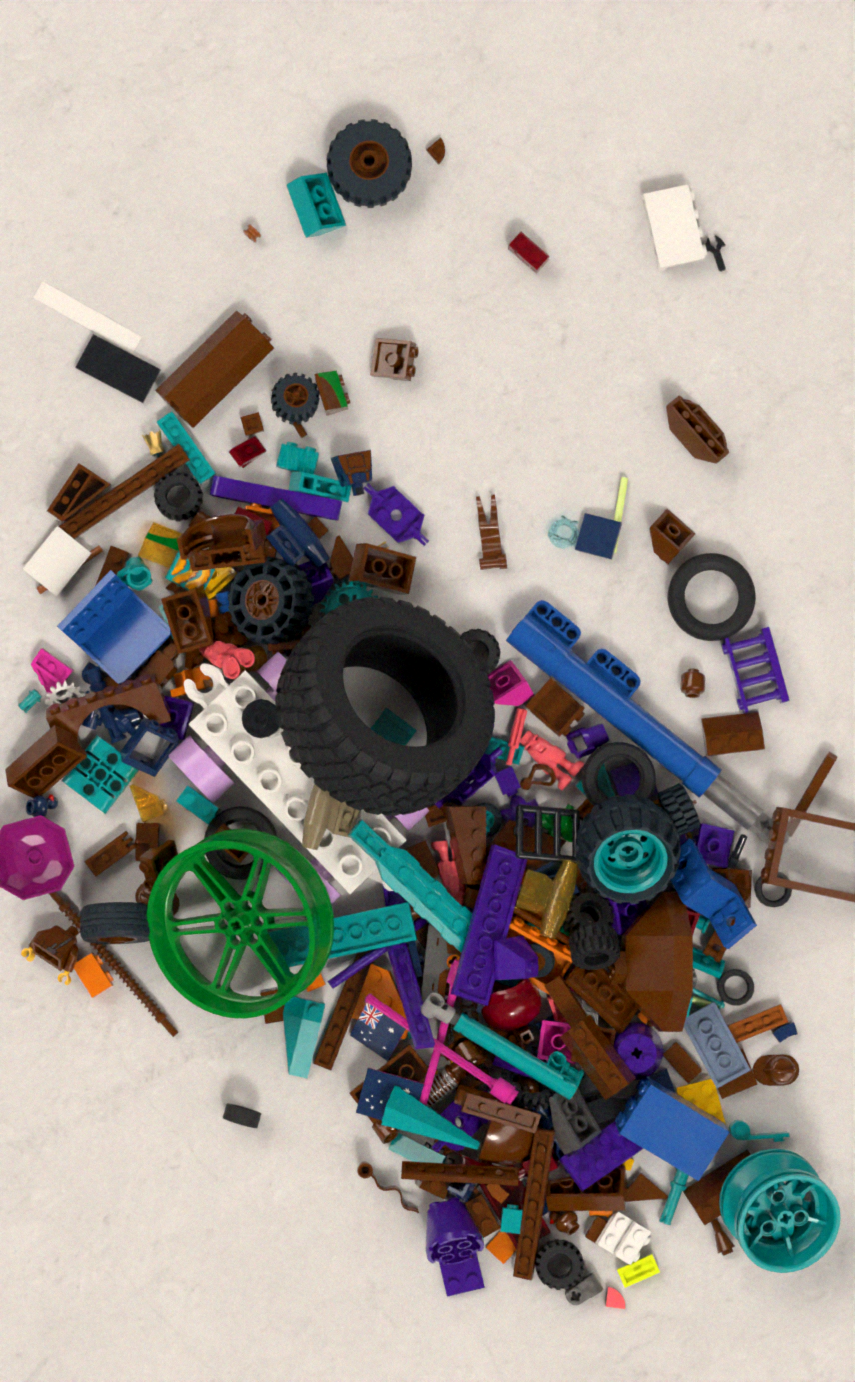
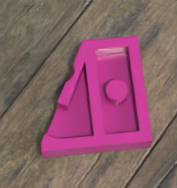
M44 648L40 649L31 662V666L34 672L37 673L41 685L44 686L48 693H52L50 690L51 686L57 688V682L63 685L64 681L74 671Z

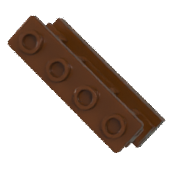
M461 1084L458 1086L454 1098V1103L462 1106V1112L532 1133L536 1132L541 1117L540 1113L527 1110L528 1107L520 1108L519 1105L513 1106L503 1103L488 1092Z

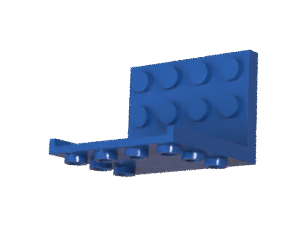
M111 570L57 625L62 632L73 640L119 685L127 681L172 634L169 625Z

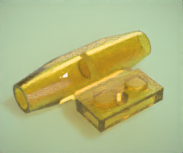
M563 860L553 881L545 874L527 870L516 907L534 913L543 911L540 935L551 939L556 938L566 918L575 890L578 864Z

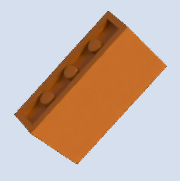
M512 916L506 938L521 935L529 945L531 943H538L554 953L555 964L549 974L539 978H528L538 989L549 994L544 986L560 975L563 977L572 963L570 946L559 943L553 936H547L537 927L529 926L521 918Z

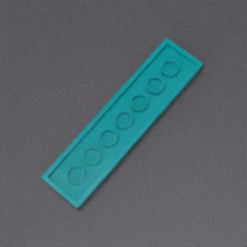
M405 902L334 918L333 944L328 959L418 940L410 904ZM295 926L268 932L288 967L304 964L309 952V928L307 926Z

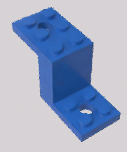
M689 838L680 846L679 866L675 876L671 878V882L683 904L707 917L711 921L723 946L730 949L754 929L757 924L735 884L709 869L695 842ZM687 861V866L682 869L683 864ZM735 919V924L731 926V921Z

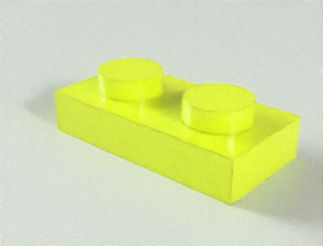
M652 1254L632 1262L631 1265L627 1264L617 1269L625 1288L660 1273Z

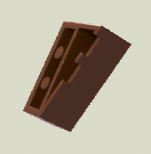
M78 463L47 509V512L63 522L111 484Z

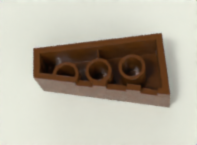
M442 806L447 821L446 827L451 838V848L455 855L454 861L459 882L461 884H481L486 867V806Z

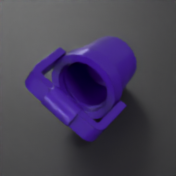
M602 723L589 728L582 727L566 735L567 746L577 759L592 754L598 747L610 741ZM581 735L587 749L578 752L574 741L571 739Z

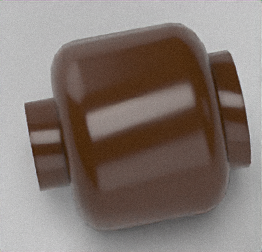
M688 669V672L681 675V692L688 698L700 697L705 692V675L699 672L698 669Z

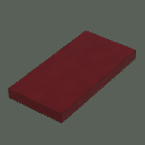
M518 1179V1186L500 1185L509 1194L502 1204L491 1196L485 1186L486 1184H479L500 1222L502 1207H507V1204L519 1205L518 1209H522L523 1212L526 1187L522 1180ZM543 1217L539 1239L551 1233ZM507 1233L517 1250L519 1234Z

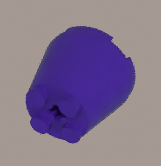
M630 1022L620 1034L616 1031L613 1047L635 1076V1080L651 1076L659 1068L663 1058V1044L657 1032L640 1022ZM636 1047L638 1048V1050H642V1052L638 1055V1059H636L634 1055H631V1052H634V1048Z
M453 1197L448 1201L441 1203L433 1202L429 1205L426 1219L425 1251L430 1263L433 1264L436 1261L443 1262L444 1265L463 1263L472 1259V1254L484 1249L482 1235L465 1205L459 1201V1198Z

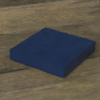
M585 513L575 550L612 560L622 522Z

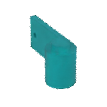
M734 1120L729 1126L730 1135L736 1140L741 1141L773 1138V1142L785 1141L783 1137H790L787 1131L750 1134L748 1124L742 1120Z

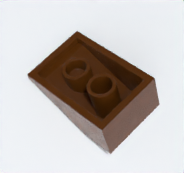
M204 586L169 595L161 599L178 654L214 644L209 602Z

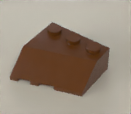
M509 819L487 846V857L489 856L491 845H497L515 852L516 836H513V828L516 826V821ZM524 824L523 851L534 852L535 830ZM543 832L542 853L553 854V837ZM561 839V848L566 842L563 839ZM527 859L521 884L528 889L532 884L527 874L550 863V861Z

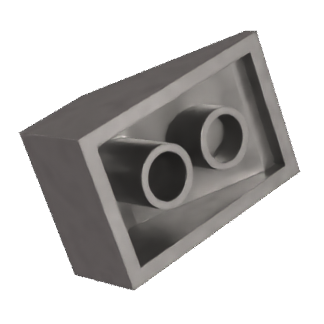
M578 1089L570 1100L558 1093L549 1098L555 1138L564 1154L582 1148L602 1132Z

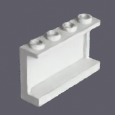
M687 184L643 194L642 199L658 270L662 271L666 270L667 267L695 261L703 262L704 256H707L705 244L702 245L700 239L703 237L701 226H698L696 219H699L698 210L693 208L692 201L695 200L693 189L689 190V185Z

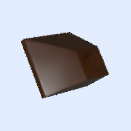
M668 509L649 528L653 551L666 564H669L696 534Z

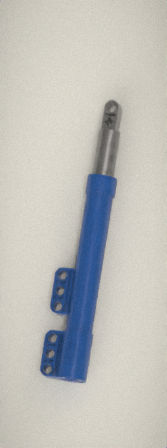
M538 601L512 630L506 642L549 677H554L681 780L682 785L698 798L703 794L746 830L749 829L769 845L768 834L772 829L773 821L763 812L764 810L720 775L721 768L706 756L700 755L630 698L641 684L640 677L606 649H598L588 662L584 661L572 651V647L581 636L580 628L547 601ZM537 608L544 609L545 614H539ZM552 620H557L560 626H554ZM567 632H572L575 638H569ZM602 656L605 662H598L596 657ZM611 668L618 669L619 675L613 674ZM626 680L633 681L634 687L628 686ZM787 831L785 834L784 844H786L789 839Z

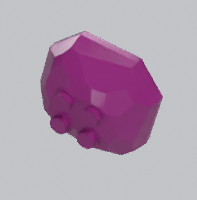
M42 815L3 825L0 830V887L22 900L62 890L75 867L65 829Z

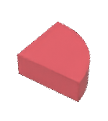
M608 1287L606 1307L625 1309V1301L620 1292L612 1287Z

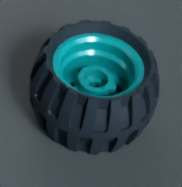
M626 794L620 797L612 796L602 803H597L592 808V811L583 818L576 835L575 856L584 880L600 896L608 897L616 903L630 902V904H637L639 901L654 898L657 893L667 888L679 866L681 853L680 839L674 823L660 806L655 805L653 801L644 797L639 798L632 794Z

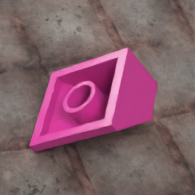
M511 660L487 675L495 704L519 706L535 696L529 684Z

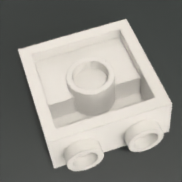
M614 1211L595 1243L631 1265L632 1262H636L639 1259V1251L642 1246H646L649 1243L651 1232L621 1212Z

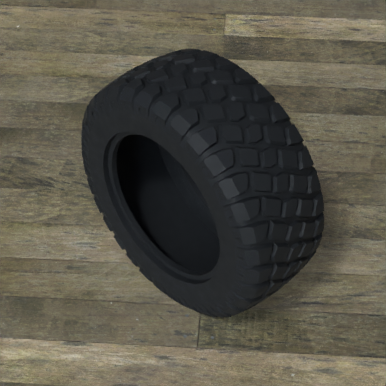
M367 597L340 605L322 617L300 639V642L286 660L280 673L281 676L278 679L276 688L278 694L275 697V708L279 712L276 716L278 726L283 729L281 732L285 745L291 748L289 752L296 763L300 762V769L308 778L312 777L314 784L322 791H329V795L341 803L346 801L347 806L359 811L363 809L366 813L383 814L385 816L406 815L423 810L438 802L453 791L472 772L485 753L492 737L493 724L495 722V709L493 706L495 703L486 672L482 671L484 669L478 656L472 654L474 650L466 640L460 639L461 635L452 626L447 627L444 620L435 614L433 616L430 615L428 610L418 605L414 607L410 602L400 599L396 602L393 598L380 597L379 599ZM344 668H371L390 676L400 683L411 694L421 710L426 725V745L406 746L397 744L371 730L359 718L349 702L343 682Z

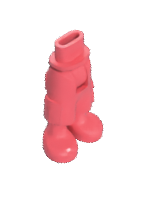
M214 641L212 645L199 648L202 656L213 665L223 668L224 675L230 679H235L239 676V664L244 667H251L255 661L252 651L246 648H238L230 643L225 644L222 641Z
M529 730L520 739V743L525 746L524 750L538 764L547 765L554 771L558 781L557 786L561 791L569 785L572 779L584 767V762L577 761L573 763L565 758L566 753L562 749L539 737L538 734L534 735ZM557 764H560L563 768H565L573 778H571L568 774L562 772L557 767Z
M448 840L431 842L432 849L437 850L441 862L437 863V868L442 884L447 889V892L462 905L465 884L459 882L454 861V851L451 848L453 860L449 861Z

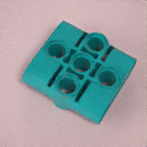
M96 735L84 750L91 761L90 766L83 768L81 762L76 766L88 776L85 777L74 767L61 781L106 814L139 770L123 763L121 753ZM88 750L91 753H93L96 757H98L100 761L96 760L94 757L88 754ZM110 754L117 755L118 761L115 764L108 762ZM99 769L106 771V777L102 780H99L96 776ZM116 771L117 773H119L121 776H123V777H124L125 779H127L128 781L125 782L123 779H121L119 776H117L114 772ZM116 780L121 783L119 791H113L111 787L112 783ZM88 784L94 786V793L91 795H87L84 791ZM104 787L106 790L112 793L115 796V798H113L104 790H102V788Z

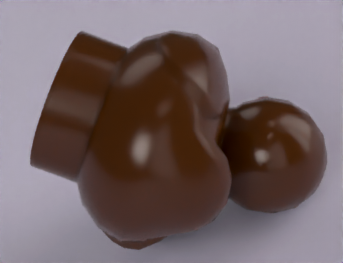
M551 1211L549 1214L550 1224L556 1223V1229L560 1232H566L567 1235L574 1234L580 1227L577 1223L578 1216L574 1211H567L563 1215L560 1211Z

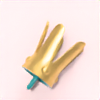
M161 429L155 435L153 432H150L149 435H142L149 447L150 456L157 455L159 458V454L165 452L162 446Z

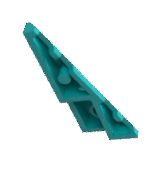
M394 1086L386 1104L381 1125L476 1150L479 1149L481 1143L467 1135L465 1131L451 1124L452 1122L430 1107L419 1102L414 1096L403 1091L401 1087Z

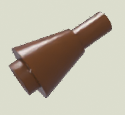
M718 1219L712 1221L711 1224L715 1231L718 1254L722 1253L725 1256L734 1252L732 1248L736 1246L722 1230Z

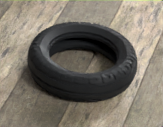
M705 553L688 559L676 570L668 587L667 599L674 621L684 632L700 640L719 641L735 635L748 623L754 611L756 593L751 576L739 562L723 554ZM714 570L722 572L734 582L737 588L738 604L736 610L729 619L721 623L708 624L701 622L692 616L686 606L685 590L687 584L692 577L703 571Z

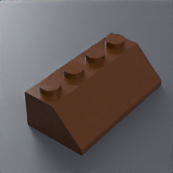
M54 725L5 769L7 785L31 798H35L38 795L43 796L85 759L87 753L70 732Z
M590 1015L560 1036L605 1100L636 1079Z
M748 1149L702 1177L699 1181L691 1184L683 1191L704 1225L721 1216L719 1199L724 1181L740 1161L751 1155Z

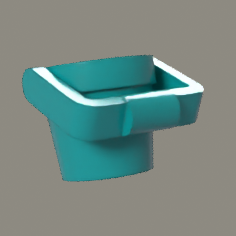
M132 557L127 560L125 568L117 572L119 579L137 591L143 590L151 585L153 581L149 568L139 557Z

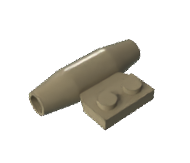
M314 784L303 824L302 847L318 850L326 828L333 834L350 838L348 834L357 823L359 810L347 806L346 801L343 803L337 801L329 795V791L324 792Z

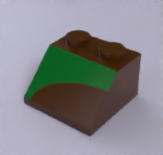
M337 370L314 374L326 416L348 410L347 404H350L348 393H344L342 386L345 385L342 374L338 375Z

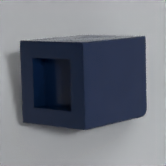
M454 1182L452 1187H447V1191L449 1194L467 1202L476 1185L475 1183Z

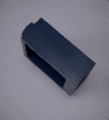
M144 717L120 751L121 760L123 763L155 777L168 760V755L179 744L178 733L170 727L166 728L160 725L156 720H149ZM147 731L166 740L154 759L134 751Z

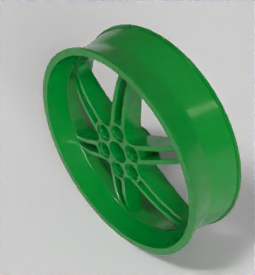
M231 829L204 838L196 845L179 853L163 868L153 885L148 901L147 921L150 929L148 938L153 955L162 973L170 984L192 1004L222 1017L235 1019L254 1018L277 1010L315 981L326 965L331 952L334 937V916L330 897L320 875L308 859L296 848L266 832L252 829ZM218 849H236L248 852L254 857L242 896L206 860V852ZM262 859H263V866H262V870H261L260 877H259V880H258V884H257V887H256V891L253 892L254 887H255V884H256V881H257V878H258V874H259V871H260ZM271 864L291 883L302 902L303 908L267 909L264 907L262 900ZM188 871L193 872L221 908V913L185 919L174 918V894L181 879ZM306 916L307 918L275 920L274 917ZM214 921V925L212 926H201L184 929L177 928V926ZM302 925L309 928V952L297 974H293L290 971L284 957L268 934V929ZM222 933L225 935L227 941L213 982L202 975L190 961L181 945V935ZM246 946L253 950L276 981L278 986L277 993L267 996H248L236 993L231 989L230 983L239 966ZM233 949H234V950H236V951H235V953H234L233 959H232V961H231V964H230V966H229V969H228V971H227V974H226L225 979H224V981H223V984H222V986H221L220 983H221L222 977H223V975H224V972H225V970H226V968H227V965H228V963H229V960H230L232 951H233Z

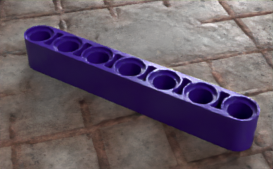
M213 476L209 494L214 497L249 504L256 503L264 507H271L282 498L299 514L339 521L342 501L220 476Z

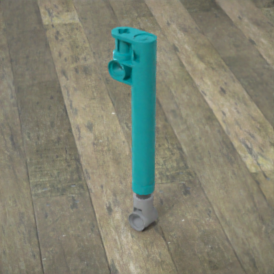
M431 993L421 1006V1012L425 1017H435L445 1024H452L453 1030L458 1033L460 1032L461 1035L566 1099L570 1100L576 1092L585 1071L583 1069L579 1071L570 1066L565 1055L561 1052L554 1051L546 1062H543L475 1019L469 1018L465 1013L462 1012L461 1015L456 1013V1009L446 1004L444 998L438 993Z

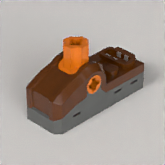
M428 923L421 996L424 1003L431 993H438L444 998L446 1003L448 998H445V996L449 995L450 988L449 983H446L451 966L449 960H452L453 956L460 960L462 953L441 937V933L430 923Z

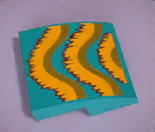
M178 551L165 579L187 590L204 586L205 590L215 569L192 572L189 558L181 560L180 552Z

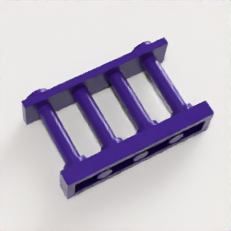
M770 627L762 628L760 630L761 633L756 637L730 643L729 638H725L723 640L724 643L721 644L723 654L728 656L739 699H736L739 710H743V714L749 712L748 706L773 699L779 700L780 704L790 701ZM756 644H764L766 652H763V655L735 662L732 651ZM763 662L769 663L771 670L768 673L740 680L737 669ZM770 680L771 682L774 681L776 689H773V692L745 699L744 687Z

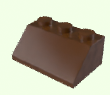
M759 712L701 718L706 757L765 749Z

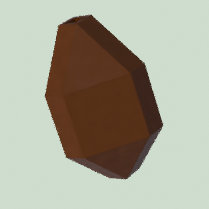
M659 892L621 936V952H625L628 973L621 984V991L659 1032H683L693 992V935L686 905L683 904L678 893Z

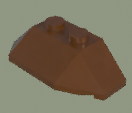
M678 396L666 406L669 430L695 459L717 464L729 454L723 431L699 404Z

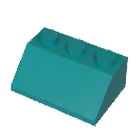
M327 172L300 176L286 185L306 238L320 236L346 226Z

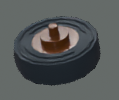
M531 943L530 947L538 956V976L536 978L544 977L554 968V953L538 943Z

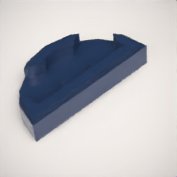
M410 941L408 946L416 978L422 977L421 965L424 964L422 953L418 954L416 941Z

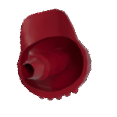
M525 979L512 988L494 981L493 990L495 993L491 994L488 1006H484L481 1009L483 1018L491 1028L501 1032L517 1030L527 1025L539 1014L542 1006L541 996L537 986L533 985L529 979Z

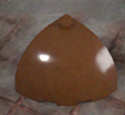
M489 1120L477 1158L481 1160L480 1163L490 1165L492 1163L500 1165L521 1163L531 1157L534 1133Z

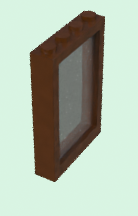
M776 807L772 815L773 826L768 834L769 846L764 855L766 861L765 866L761 870V883L855 903V823L784 807Z

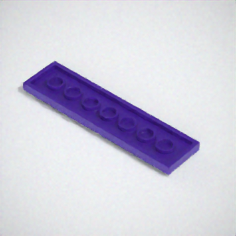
M491 845L451 991L452 995L484 1006H488L495 981L494 941L507 937L527 859H518L514 851L497 845Z

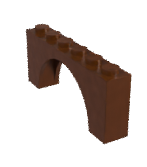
M154 673L143 675L133 681H124L122 684L114 687L108 686L99 692H90L80 698H71L65 703L53 704L46 708V720L50 729L56 725L70 732L80 745L78 732L83 720L100 707L113 704L130 706L142 712L149 720H156L159 724L171 721V711Z

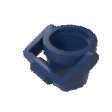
M133 707L120 708L113 711L120 731L124 734L128 733L130 736L135 732V727L139 726L144 719L143 713Z

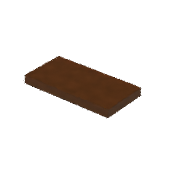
M575 966L565 980L619 1034L625 1030L638 1011V1008L621 991L620 984H610L608 972L604 968L585 970Z

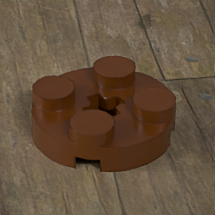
M229 611L220 614L212 623V631H215L216 635L214 637L216 641H222L225 644L230 643L241 648L248 639L238 632V627L234 626L231 620L232 615Z

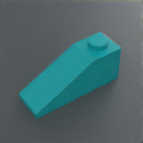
M291 472L288 490L349 502L351 486L341 487L339 480L306 472Z

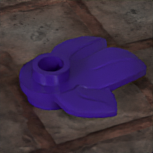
M513 795L510 809L501 810L503 820L506 823L509 819L516 821V806L518 804L539 806L536 799L530 800L527 803L521 796ZM523 812V818H527L529 821L527 826L533 828L535 813Z

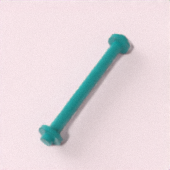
M693 987V993L710 1002L714 1001L719 1010L724 1008L723 1000L718 1001Z

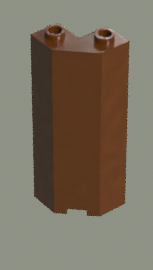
M236 310L155 390L192 428L274 349L270 343L271 338L265 332L261 333L251 323L252 319L246 313L242 315Z

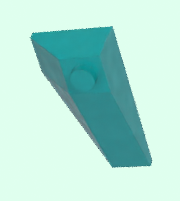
M294 996L285 1004L283 1020L289 1075L308 1079L325 1003Z

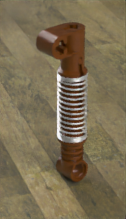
M470 1040L460 1043L455 1048V1053L477 1068L488 1060L484 1051ZM455 1062L451 1065H445L441 1072L437 1071V1074L434 1076L426 1106L432 1109L431 1105L435 1106V1102L438 1103V1099L442 1101L441 1097L445 1098V1094L448 1095V1091L452 1092L451 1089L455 1090V1087L462 1084V1080L470 1073ZM377 1120L372 1125V1128L381 1142L386 1144L394 1140L399 1130L381 1125L382 1120Z

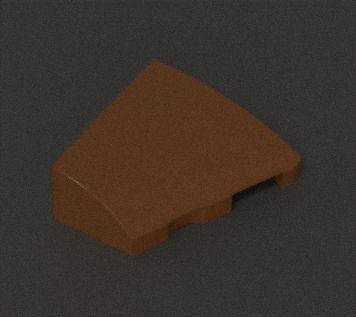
M712 868L714 872L735 884L747 908H751L752 870Z

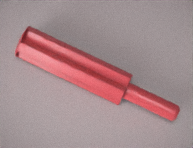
M521 708L516 709L508 743L510 749L506 761L507 765H512L515 749L519 747L528 712Z

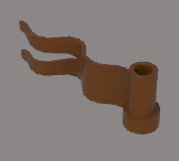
M495 494L491 495L490 524H487L481 499L478 496L476 501L483 558L479 559L480 570L492 568L507 569L506 553L502 554Z
M366 1161L359 1164L357 1172L361 1178L366 1179L371 1176L380 1190L398 1191L402 1207L408 1211L419 1213L416 1207L407 1206L403 1203L399 1187L395 1185L384 1187L377 1182L371 1164ZM364 1166H365V1167H368V1170H366V1171H363V1170H361V1169H362Z

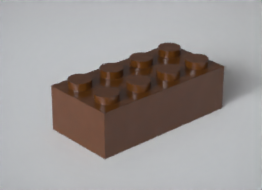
M409 1044L377 1070L424 1083L429 1067ZM364 1081L349 1092L357 1104ZM368 1117L373 1124L377 1120H379L372 1117Z

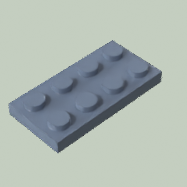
M714 1001L686 1017L684 1028L716 1088L751 1070Z

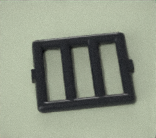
M518 804L516 806V826L513 828V836H516L515 856L518 859L577 864L575 840L580 829L579 810ZM523 812L535 813L534 852L523 851ZM542 814L553 815V854L542 853ZM561 816L572 817V856L561 855Z

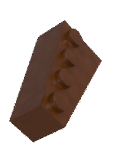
M625 1165L619 1166V1169L611 1171L584 1191L580 1190L571 1176L548 1181L546 1190L548 1211H625L627 1194Z

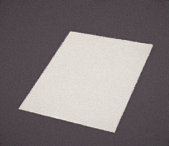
M57 526L23 570L57 596L90 556L91 552Z

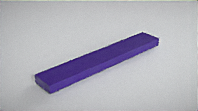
M400 943L387 946V952L415 1049L433 1048L435 1042L428 1017H425L421 1012L423 1000L407 944Z

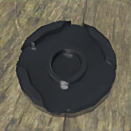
M264 699L254 700L249 703L243 710L241 718L246 732L256 738H267L273 735L279 728L276 716L279 711L276 710L275 704Z

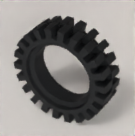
M502 1069L501 1078L513 1086V1080L523 1076L507 1069ZM548 1087L544 1091L537 1093L523 1092L516 1088L515 1090L519 1093L511 1105H519L520 1108L528 1107L527 1110L532 1111V1107L535 1108V1111H540L541 1106L545 1110L548 1105L550 1106L549 1098L557 1092Z

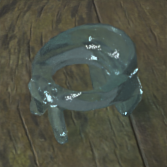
M562 515L561 520L555 521L548 531L551 543L561 549L573 546L578 538V529L575 525L578 521H571ZM562 525L570 527L572 531L571 537H560L557 534L558 527Z

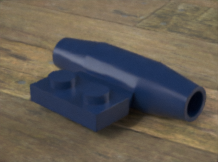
M281 498L270 507L280 526L273 530L266 538L288 565L293 566L305 556L319 568L330 559L317 535L301 515Z

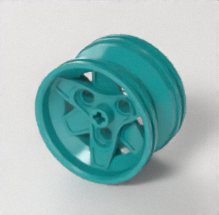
M766 1149L746 1157L728 1174L720 1193L719 1208L724 1224L738 1240L747 1257L754 1264L767 1271L790 1273L807 1268L828 1252L837 1237L841 1221L838 1201L829 1187L819 1178L811 1164L795 1152L785 1149ZM808 1191H810L811 1201L803 1199ZM763 1235L772 1236L773 1239H763L761 1237Z

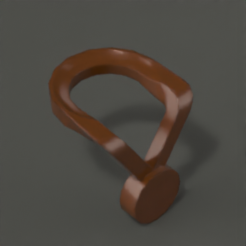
M535 764L528 778L524 777L521 779L520 787L523 790H529L532 784L552 786L556 782V775L549 766ZM536 770H545L549 773L551 782L532 781Z

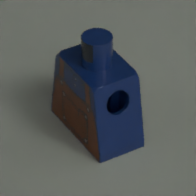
M371 450L332 457L331 462L340 486H351L353 496L365 494L363 483L372 481Z

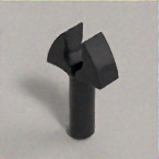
M715 235L714 238L717 243L715 249L711 246L708 237L705 244L706 250L713 253L718 270L720 272L725 271L726 267L720 252L721 248L725 247V243Z
M740 835L727 867L735 870L747 840L746 835Z

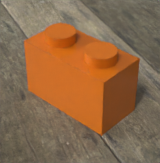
M90 953L76 962L74 970L92 998L113 986L112 981L114 980L108 970L105 972L101 966L104 963L98 954L94 955V953Z

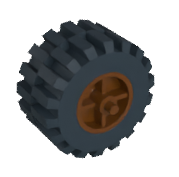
M293 373V376L286 374L285 378L281 377L278 383H275L271 395L272 410L276 411L275 415L278 418L282 417L281 421L283 422L289 421L291 425L294 422H297V425H299L302 421H309V418L314 416L319 405L320 393L317 390V384L312 383V378L310 377L306 379L305 374L297 376V373Z
M678 783L658 792L661 808L671 818L679 836L700 826V820L694 804L697 802L690 799L683 785Z

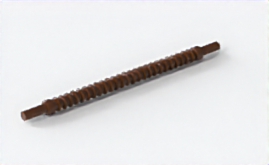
M57 892L49 893L51 898L58 904V909L65 913V917H69V921L72 920V925L75 924L76 929H80L81 917L77 916L78 912L75 913L74 908H70L71 904L68 901H64ZM90 943V946H94V950H98L97 954H101V958H105L104 962H108L109 967L112 966V971H116L115 975L118 974L120 976L119 979L122 978L123 983L127 984L126 987L131 988L130 991L134 992L133 995L138 996L137 1000L140 999L141 1004H145L144 1008H148V1012H152L151 1016L156 1017L155 1021L158 1024L161 1023L172 1037L179 1032L166 1018L165 1012H161V1008L156 1007L157 1004L153 1003L154 1000L149 999L150 995L147 996V992L142 991L143 987H139V983H135L136 979H132L131 974L128 975V970L125 971V966L122 967L121 962H117L118 958H114V954L109 953L110 950L106 949L107 946Z

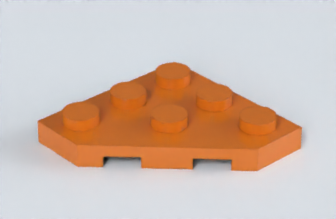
M375 964L370 965L352 1016L353 1019H359L367 1004L365 1003V998L368 994H373L372 996L406 1018L400 994L390 970ZM407 1029L405 1030L401 1039H406L408 1033Z

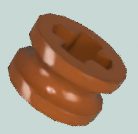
M249 224L247 226L248 229L243 230V233L256 243V238H260L261 234Z

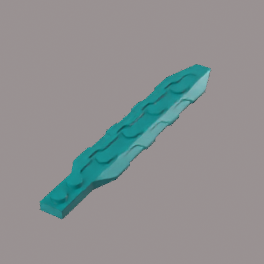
M359 820L348 836L375 861L381 879L395 893L398 892L422 919L425 918L439 931L444 940L462 953L472 913L465 906L462 907L438 880L435 881L406 850L389 846L363 820ZM521 979L495 981L512 988Z

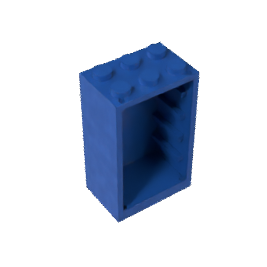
M646 1076L644 1080L641 1079L638 1082L636 1093L628 1098L625 1104L627 1107L615 1119V1125L619 1134L699 1181L730 1133L724 1122Z

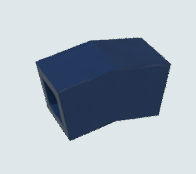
M794 1022L781 1025L772 1032L779 1043L790 1036L798 1034Z

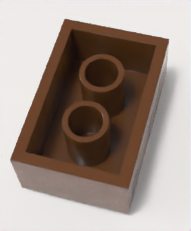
M368 543L356 544L349 581L398 595L409 594L417 557Z

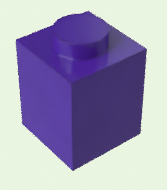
M512 766L497 772L495 775L502 795L507 794L510 797L518 793L517 789L521 787Z

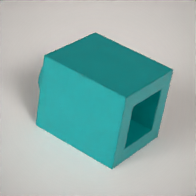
M507 1204V1207H502L500 1232L520 1234L522 1209H518L519 1205Z

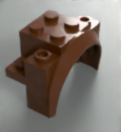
M240 514L215 516L193 524L177 539L181 560L189 558L192 572L265 563L267 561L263 544L267 535L263 519L253 520Z

